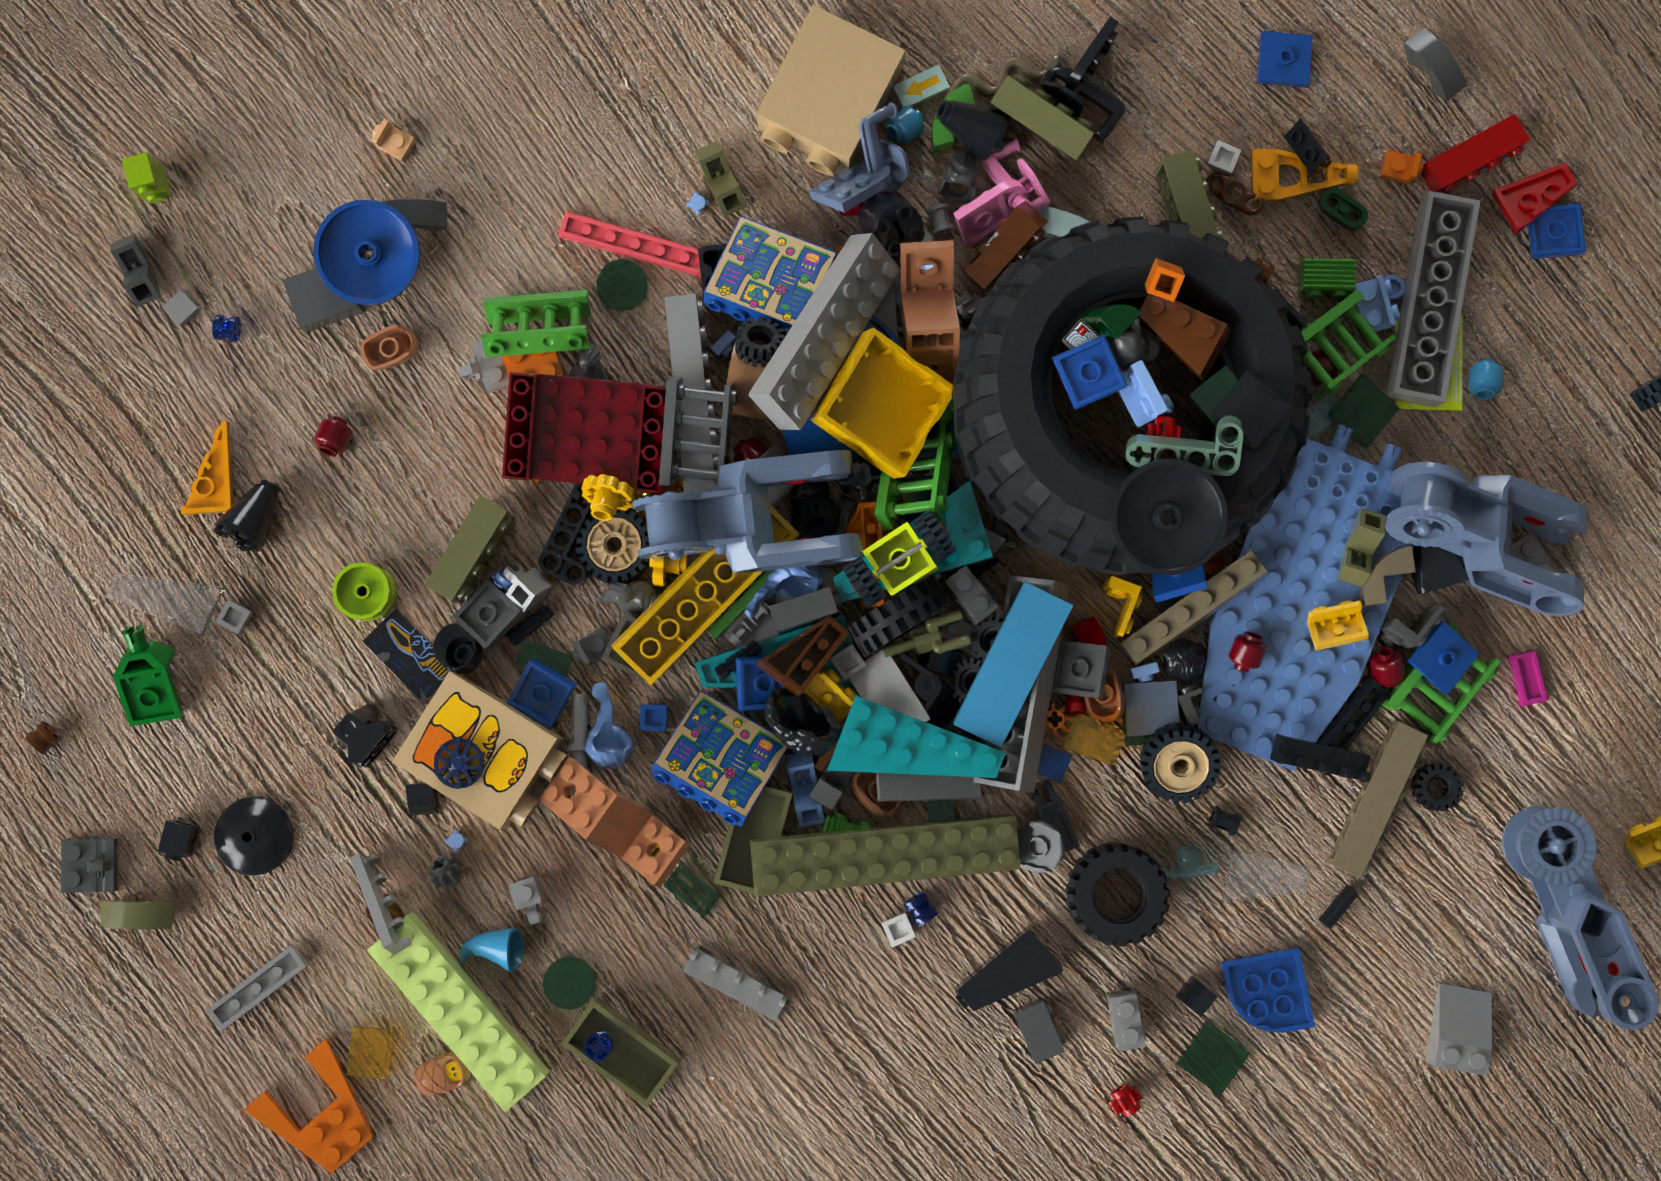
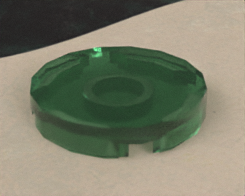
M625 259L613 260L605 265L596 282L597 292L603 303L611 309L618 311H628L639 306L646 298L648 291L647 277L642 268L634 262Z
M567 956L559 958L548 967L544 974V993L550 1003L560 1009L572 1010L580 1008L589 1001L595 992V973L591 966L580 957Z

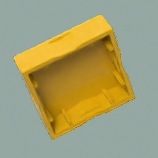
M873 327L862 332L809 420L891 478H901L907 475L923 448L930 429L940 419L952 399L953 385L929 367L916 362L903 348Z

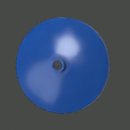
M356 200L337 207L323 220L315 236L313 256L320 278L337 296L359 305H379L395 299L410 286L416 276L420 263V245L412 225L395 208L375 200ZM369 250L374 252L371 255V259L365 257L366 252Z

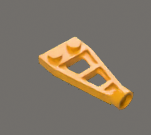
M1253 149L1251 151V192H1254L1256 197L1251 200L1252 202H1257V197H1262L1264 202H1280L1343 185H1356L1358 167L1357 164L1331 162L1330 166L1324 169L1325 181L1310 184L1307 182V168L1296 153L1279 149ZM1285 164L1298 168L1300 171L1299 183L1288 187L1280 186L1279 166ZM1340 172H1343V179L1340 178Z

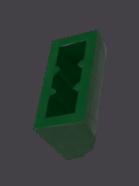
M1124 304L1102 305L1090 309L1081 319L1100 336L1105 334L1106 338H1119L1142 312L1133 306Z

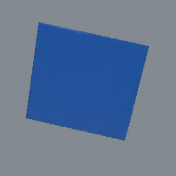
M1044 744L1041 751L1038 774L1061 783L1072 756Z

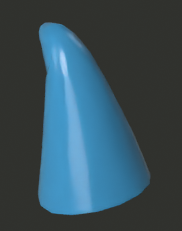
M518 928L500 929L475 935L467 940L460 949V962L464 963L468 957L476 955L489 959L510 973L515 972L522 961L524 940Z

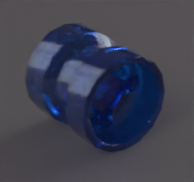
M925 891L918 893L903 904L905 910L912 914L916 927L922 926L939 914L936 908L929 904V897Z

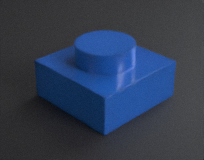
M641 704L640 731H667L668 705Z

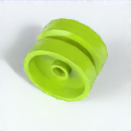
M363 562L350 564L342 569L336 576L332 587L333 600L339 611L349 618L367 622L380 620L389 614L396 604L398 594L396 583L389 572L373 564ZM365 588H366V589H367V594H366L365 596H362V594H364V593L366 592V590H365Z

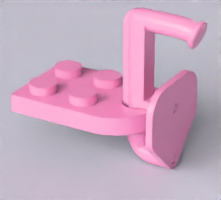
M1017 137L1005 143L999 153L994 151L987 160H982L981 162L984 171L996 186L983 192L978 198L961 206L953 213L962 241L968 249L996 232L995 230L1022 202L1027 201L1036 211L1050 204V200L1036 175L1022 158L1017 160L1022 177L1019 180H1013L998 162L1017 150L1018 152L1021 151ZM1029 193H1030V194L1034 197V199H1035V200L1032 201V202H1029V201H1028V199H1029Z

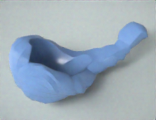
M813 565L775 570L768 575L767 582L756 592L755 597L748 604L744 613L748 618H754L759 611L762 601L774 594L781 593L792 597H799L821 590L824 585V578L820 569Z
M599 682L593 686L592 694L594 698L600 700L601 706L596 715L597 720L594 727L590 730L589 737L586 740L585 751L598 767L615 769L624 765L629 760L634 749L633 740L629 737L628 732L614 723L613 702L609 696L607 683Z

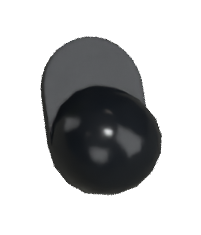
M454 623L445 626L439 631L434 640L433 650L437 658L446 667L458 674L473 672L482 662V646L459 624Z

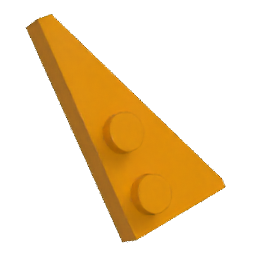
M221 421V425L216 429L213 436L214 442L209 453H206L197 472L198 477L190 488L192 492L186 505L181 509L182 515L223 513L234 505L230 422Z

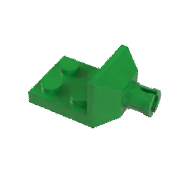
M142 625L136 626L137 631H135L134 626L124 629L122 635L125 638L127 650L113 674V679L129 726L181 718L184 712L169 670V665L175 655L174 648L157 641L148 642Z

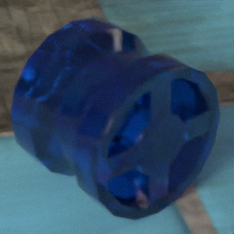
M217 314L212 325L213 338L215 340L225 338L230 342L236 343L241 333L240 318L236 316L226 318L224 315Z
M597 1031L593 1033L584 1045L586 1056L595 1062L605 1060L612 1052L613 1040L606 1032Z

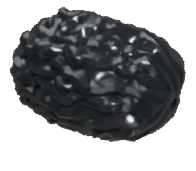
M777 687L769 694L765 704L767 709L764 712L766 721L774 730L776 738L799 756H823L831 745L840 738L842 728L832 710L825 706L821 709L820 705L816 704L804 692L796 697L787 689Z

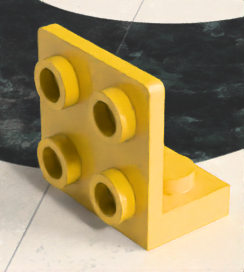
M1114 576L1106 578L1101 589L1107 591L1106 595L1113 599L1121 600V598H1125L1111 636L1120 638L1126 633L1129 634L1134 619L1130 618L1134 609L1139 608L1143 594H1140L1141 586Z

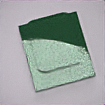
M1226 365L1189 394L1215 427L1218 421L1210 414L1238 382V379ZM1224 428L1223 431H1222V434H1223L1225 431H1227L1228 429H1227V428Z

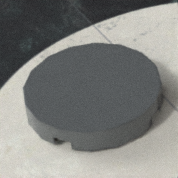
M1033 820L1024 824L1017 831L1020 864L1025 869L1034 873H1045L1056 868L1062 862L1066 852L1065 840L1061 831L1054 824L1045 820Z

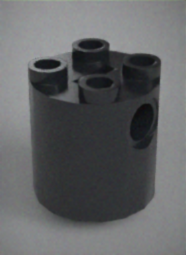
M879 192L864 202L860 210L859 224L861 231L864 234L873 233L891 256L896 257L900 255V243L921 242L924 239V224L921 215L901 197L891 192Z

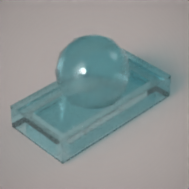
M1184 845L1177 850L1175 860L1178 866L1161 868L1168 880L1212 875L1219 872V866L1216 862L1200 863L1201 853L1193 845Z

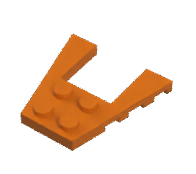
M326 1038L307 1054L305 1058L338 1096L333 1103L302 1130L297 1127L268 1091L262 1093L244 1111L326 1170L333 1173L375 1135L361 1106L358 1105L354 1097V1091L350 1082L348 1083L338 1057H335L330 1046V1040Z

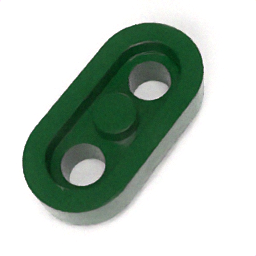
M1337 188L1326 190L1319 199L1320 210L1348 230L1360 229L1368 219L1366 208ZM1328 200L1334 201L1335 207H1330L1327 203ZM1350 214L1356 217L1355 222L1349 219Z

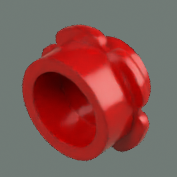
M1069 696L1067 701L1062 703L1065 706L1066 714L1086 713V703L1081 696Z

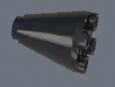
M947 99L940 104L936 113V118L940 120V123L979 159L985 161L994 151L999 153L1003 149L1006 142L1003 137L1011 122V116L993 108L956 100L949 101Z
M261 480L259 484L254 485L215 522L216 527L213 531L222 538L227 539L229 537L236 541L235 546L246 553H249L250 550L258 553L265 545L278 503L280 489L269 481Z

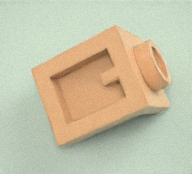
M386 119L381 124H378L372 133V141L377 148L402 162L405 161L416 142L414 137L394 127Z

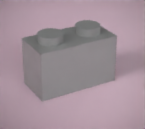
M1133 990L1106 994L1115 1047L1119 1051L1146 1047L1137 994Z

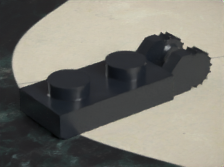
M1044 780L1043 786L1051 799L1050 801L1042 804L1037 788H1035L1034 793H1030L1036 805L1034 808L1039 820L1052 823L1061 831L1065 840L1066 852L1079 847L1080 844L1060 798L1057 797L1050 780Z

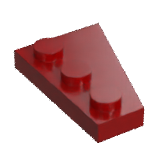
M1562 163L1493 190L1492 196L1515 235H1517L1576 187L1577 181L1567 165Z

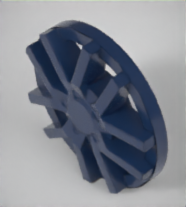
M462 738L449 740L440 746L434 756L435 774L448 787L456 789L469 787L477 782L483 773V753L470 740ZM456 743L455 752L447 746ZM461 743L467 744L464 753H460ZM471 747L475 749L478 754L477 756L468 757ZM443 750L451 755L449 759L440 756ZM479 759L480 765L470 766V760ZM441 760L447 765L439 769L438 762ZM449 768L451 773L444 778L441 773ZM469 769L478 770V773L475 775L473 779L470 775ZM465 773L469 782L462 784L460 774ZM455 775L458 784L448 781Z

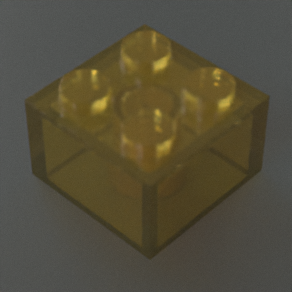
M1083 714L1070 717L1066 724L1067 730L1062 735L1059 747L1107 765H1115L1125 738L1124 734L1119 733L1120 728L1108 723H1102L1101 726L1094 724V718Z

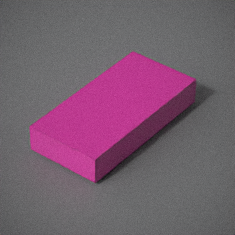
M1531 650L1509 655L1508 659L1520 706L1549 701L1537 651Z

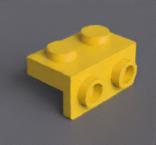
M1347 600L1339 603L1337 606L1328 608L1320 606L1309 612L1307 625L1316 651L1368 639L1369 633L1361 613V601L1353 602Z
M823 666L804 690V693L812 698L816 704H819L821 709L825 706L832 710L839 723L849 714L854 698L858 695L852 688H845L839 682L841 678L833 669L827 670Z
M1661 816L1653 820L1652 824L1647 826L1639 824L1631 828L1624 841L1640 869L1661 862Z

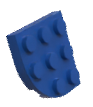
M1298 947L1220 961L1228 999L1235 1011L1248 1023L1261 1030L1275 1033L1315 1027L1300 949Z

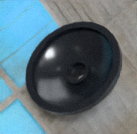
M247 797L229 805L220 815L214 830L215 848L223 863L237 873L250 876L265 874L280 866L289 855L294 838L293 826L286 811L276 802L263 797ZM247 832L251 833L252 840L250 842L245 840V834Z

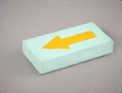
M939 64L893 86V91L901 107H914L950 89Z

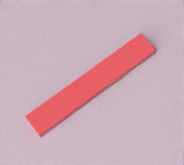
M565 212L559 232L560 238L701 278L697 248L571 212Z

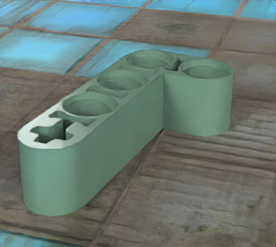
M1235 416L1221 418L1216 426L1214 442L1144 434L1134 435L1127 442L1126 459L1131 465L1136 467L1163 459L1182 460L1202 468L1210 475L1230 476L1238 470L1240 465L1243 426L1241 421ZM1226 427H1235L1238 430L1237 434L1232 437L1223 435L1222 431ZM1137 446L1142 447L1141 455L1136 454ZM1152 447H1155V457H1151ZM1169 448L1174 450L1176 454L1172 458H1164L1160 452ZM1199 451L1205 457L1201 461H1193L1189 458V455ZM1226 454L1234 458L1230 464H1221L1218 461L1222 455Z

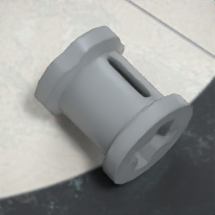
M947 203L934 205L925 210L933 226V236L942 235L954 230V226L950 224L946 211L948 209Z

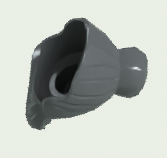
M1139 318L1119 338H1107L1119 367L1130 368L1132 364L1140 360L1143 362L1152 361L1160 352L1159 338L1152 331L1142 327L1140 324L1141 319Z

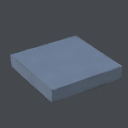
M1176 681L1123 684L1127 736L1155 735V730L1158 728L1163 730L1167 724L1175 726V723H1180Z

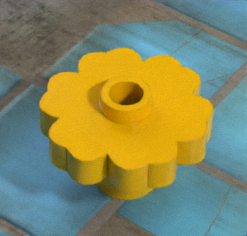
M604 474L599 475V477L589 475L588 478L584 479L581 488L583 491L582 496L591 503L592 516L602 521L611 520L612 516L616 514L617 509L626 511L628 508H631L632 501L635 498L633 495L634 489L628 483L619 482L616 477Z
M683 555L679 560H673L670 557L650 558V567H653L652 578L654 586H665L667 573L680 574V572H684L688 565V555Z

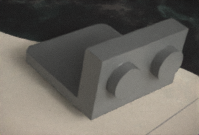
M1443 603L1426 607L1410 629L1397 618L1384 621L1379 631V638L1389 646L1394 645L1399 650L1412 648L1416 645L1419 647L1428 638L1429 634L1426 632L1432 625L1436 626L1445 616L1443 611L1446 606Z

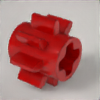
M1157 417L1154 424L1148 423L1147 435L1181 438L1182 426H1176L1175 418Z
M1125 1083L1110 1093L1113 1100L1109 1104L1117 1115L1122 1112L1124 1117H1128L1141 1108L1138 1101L1143 1099L1135 1086L1130 1088Z

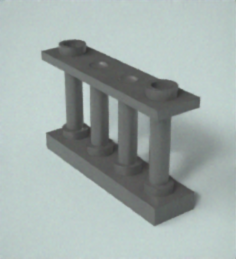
M672 376L667 379L659 485L670 486L679 477L717 481L718 484L720 466L729 463L733 406H737L738 390H734L735 383L726 384L724 391L687 388L686 385L682 384V377ZM685 398L723 402L722 418L684 414V411H680L681 400L684 401ZM692 425L720 428V444L682 440L681 437H678L679 427ZM687 451L719 455L718 471L681 467L677 463V453Z

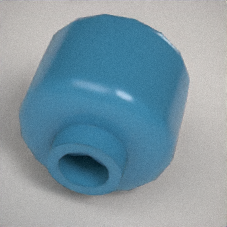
M904 106L898 110L896 118L887 119L886 133L894 143L906 145L923 133L924 117L919 110H915L910 106Z
M1482 359L1472 365L1468 372L1469 391L1479 399L1494 398L1503 388V368L1491 359Z

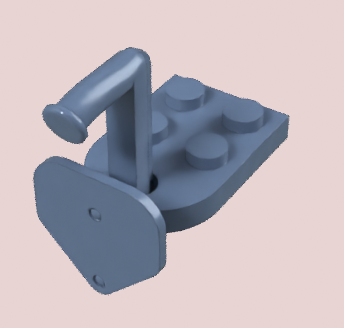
M889 103L887 106L864 117L859 124L865 162L842 169L832 178L821 181L818 186L809 190L811 200L841 212H846L879 192L893 193L901 188L910 176L907 155L900 146L878 139L876 124L887 118H896L898 109L894 103Z

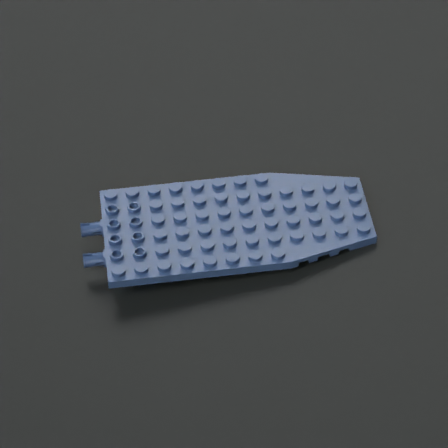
M1337 425L1330 446L1307 439L1306 445L1299 451L1297 467L1288 487L1279 493L1273 501L1272 507L1263 518L1249 528L1236 559L1238 560L1252 550L1269 575L1215 612L1209 627V641L1205 656L1206 663L1202 678L1204 692L1201 693L1199 700L1201 715L1198 716L1200 722L1196 726L1201 728L1204 733L1206 732L1212 739L1292 771H1295L1297 767L1280 764L1270 759L1276 735L1280 734L1312 742L1318 740L1358 685L1402 577V574L1384 576L1387 603L1362 605L1361 613L1369 633L1367 640L1315 650L1307 625L1309 612L1320 606H1326L1327 608L1337 606L1339 603L1347 600L1359 601L1360 586L1338 580V572L1349 533L1360 509L1363 508L1388 516L1390 512L1400 508L1401 498L1390 488V477L1394 472V467L1402 449L1386 444L1379 465H1373L1346 454L1345 449L1354 430L1351 428L1345 429L1346 426ZM1385 529V535L1372 556V564L1381 555L1392 549L1412 546L1413 550L1414 545L1397 541ZM1244 631H1250L1264 638L1263 642L1268 647L1261 667L1250 669L1249 672L1236 669L1234 667L1235 663L1228 656L1236 635L1243 634Z

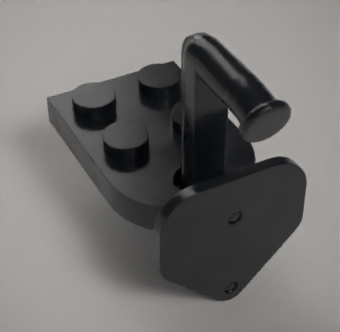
M1109 17L1074 70L1067 67L1050 68L1038 83L1042 90L1053 96L1051 100L1056 105L1063 103L1075 112L1072 115L1074 117H1079L1085 106V102L1078 94L1110 114L1098 131H1094L1096 132L1095 139L1100 144L1104 143V140L1111 134L1125 113V106L1120 100L1086 78L1088 74L1093 76L1100 65L1103 55H1107L1115 43L1114 40L1118 35V32L1115 30L1119 22L1112 17ZM1057 77L1066 84L1065 86H1063L1058 83H1053V81Z

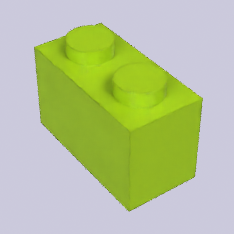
M147 152L121 159L129 189L144 201L152 204L164 201V198L172 196L164 167Z

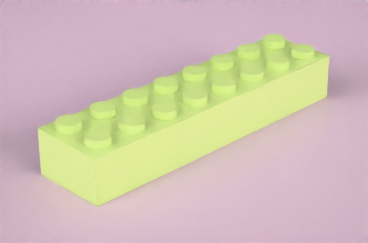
M414 912L406 915L402 919L404 924L396 930L400 940L410 938L411 946L394 955L383 948L379 939L367 951L503 1111H508L544 1079L550 1070Z

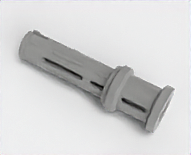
M572 694L571 744L567 746V751L570 752V757L577 760L590 771L588 768V754L585 751L589 694Z

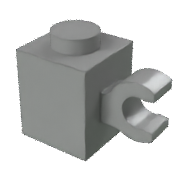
M514 562L511 568L507 566L502 573L504 578L512 583L505 595L523 612L541 603L553 586L536 568L524 573L523 566L518 562Z
M539 875L509 884L516 910L526 907L530 925L541 922L543 919L537 903L546 900Z

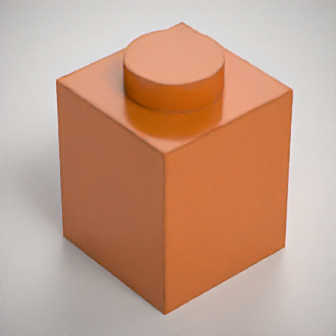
M1155 258L1145 282L1147 293L1174 302L1185 277L1183 268Z

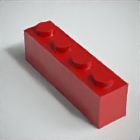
M1513 114L1427 161L1423 165L1421 175L1430 191L1448 194L1458 187L1456 183L1463 179L1467 183L1480 175L1479 171L1487 167L1489 171L1500 165L1503 157L1509 155L1510 158H1513L1523 152V146L1530 141V138L1517 116Z

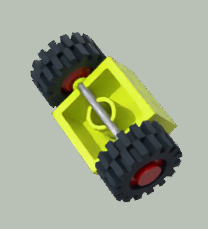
M931 510L913 521V524L924 540L922 538L919 539L910 524L906 522L862 551L874 570L871 571L861 556L843 567V571L852 587L868 608L887 597L878 582L879 579L894 598L939 570L926 548H930L938 562L957 551L949 539L948 533L942 524L938 522Z

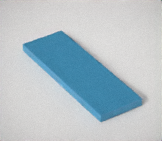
M1024 581L953 721V725L1002 747L1073 607L1072 603Z

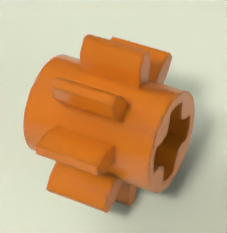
M1050 703L1047 717H1051L1052 712H1054V715L1059 717L1060 720L1055 723V727H1053L1051 722L1046 721L1045 732L1048 729H1052V735L1056 736L1057 729L1067 730L1063 724L1064 721L1070 720V717H1064L1065 707L1056 710L1054 703Z

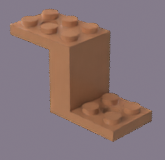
M953 240L900 243V310L906 353L924 366H938L933 371L953 385L960 345V325L953 292L954 242ZM926 263L934 265L931 269L923 270L920 268L923 264Z
M570 756L538 799L585 840L621 857L658 888L662 886L691 845L643 805L607 786ZM576 787L574 796L569 798L571 789ZM659 845V853L652 857L653 849Z

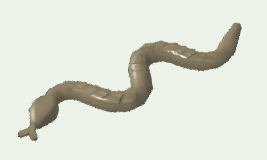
M1059 48V54L1047 61L1042 72L1036 71L1023 58L1010 57L1000 66L998 81L993 87L987 86L974 74H964L953 82L944 99L966 82L971 83L980 93L986 96H995L1012 67L1020 68L1031 79L1041 80L1050 68L1059 66L1061 55H1065L1067 52H1062V48Z

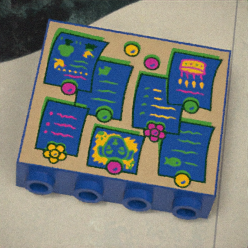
M740 216L704 290V305H707L713 311H722L730 314L739 321L746 320L749 322V319L754 318L756 322L758 317H762L763 322H766L768 318L772 320L771 325L775 322L779 324V329H783L785 338L836 259L837 252Z
M700 690L653 763L650 774L659 783L668 784L675 788L681 796L692 798L699 802L700 806L705 810L718 813L727 823L742 827L788 747L782 744L772 731Z

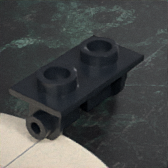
M1300 118L1284 138L1308 171L1313 174L1318 167L1323 169L1329 167L1331 157L1311 132L1310 128Z

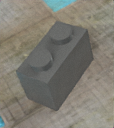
M1038 999L1012 1010L1035 1064L1065 1052L1062 1044L1066 1043L1061 1029H1055L1052 1019L1056 1017L1050 1003L1045 1005L1042 999Z

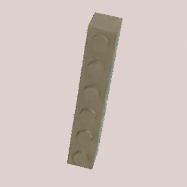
M1250 550L1208 580V588L1190 593L1122 641L1121 644L1135 664L1141 666L1165 649L1171 642L1182 637L1269 574L1252 550Z
M1400 721L1391 723L1369 769L1371 779L1369 782H1363L1326 863L1358 878H1362L1363 874L1366 875L1372 865L1371 856L1374 850L1377 851L1383 842L1381 835L1385 827H1389L1393 821V809L1396 803L1399 804L1405 795V789L1403 788L1407 779L1410 780L1415 774L1416 766L1414 764L1418 756H1422L1427 748V742L1425 741L1428 735Z

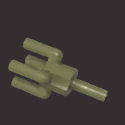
M960 609L927 619L924 627L910 631L912 639L883 647L885 657L916 649L919 656L932 651L941 654L950 650L968 647L971 644L968 634L946 640L943 630L945 626L961 622L963 617Z

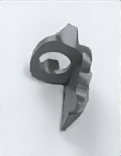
M955 147L953 150L955 156L952 157V162L948 165L946 174L941 179L938 194L953 201L970 202L976 199L977 169H975V159L977 157L971 151ZM961 183L968 187V191L961 195L955 194L950 191L949 184Z

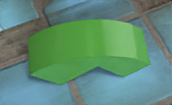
M969 84L957 88L944 99L976 105ZM936 115L931 136L933 154L951 149L954 145L953 134L940 123Z

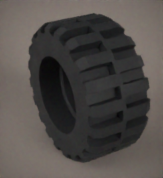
M1122 843L1102 844L1098 848L1086 851L1087 854L1079 857L1075 862L1076 866L1074 869L1070 870L1068 875L1070 877L1069 882L1065 888L1067 907L1070 909V915L1074 922L1091 938L1110 946L1124 947L1130 943L1138 944L1142 942V938L1146 936L1151 937L1155 933L1153 930L1157 926L1161 927L1164 922L1162 917L1165 912L1168 913L1170 906L1167 904V899L1170 897V889L1167 888L1166 884L1168 879L1166 874L1161 871L1159 863L1152 859L1145 851ZM1114 869L1125 870L1134 875L1142 891L1137 909L1130 916L1123 919H1111L1104 916L1096 908L1093 900V889L1098 878L1105 872Z

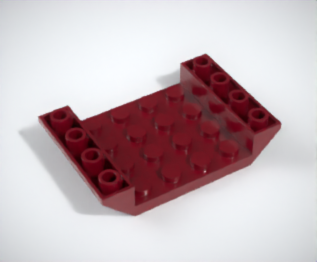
M510 372L502 478L525 481L538 479L583 484L584 479L588 478L589 475L599 477V475L604 474L616 477L619 482L628 483L634 491L661 493L659 479L666 387L602 379Z

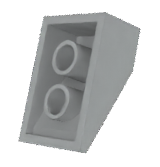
M1438 983L1425 1061L1436 1067L1488 1076L1492 1052V993Z

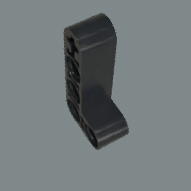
M580 483L574 486L538 561L539 567L545 573L575 587L586 583L588 572L582 564L570 559V556L576 546L578 532L583 527L585 519H588L592 512L590 508L591 503L581 494L583 484ZM576 500L587 506L586 509L582 508L579 504H575ZM573 510L581 512V519L576 523L569 521V514ZM562 533H568L570 536L569 543L565 546H559L557 543V539ZM551 556H556L558 559L557 567L552 570L547 569L546 560ZM575 567L580 568L582 572L581 577L577 581H571L569 578L570 570Z

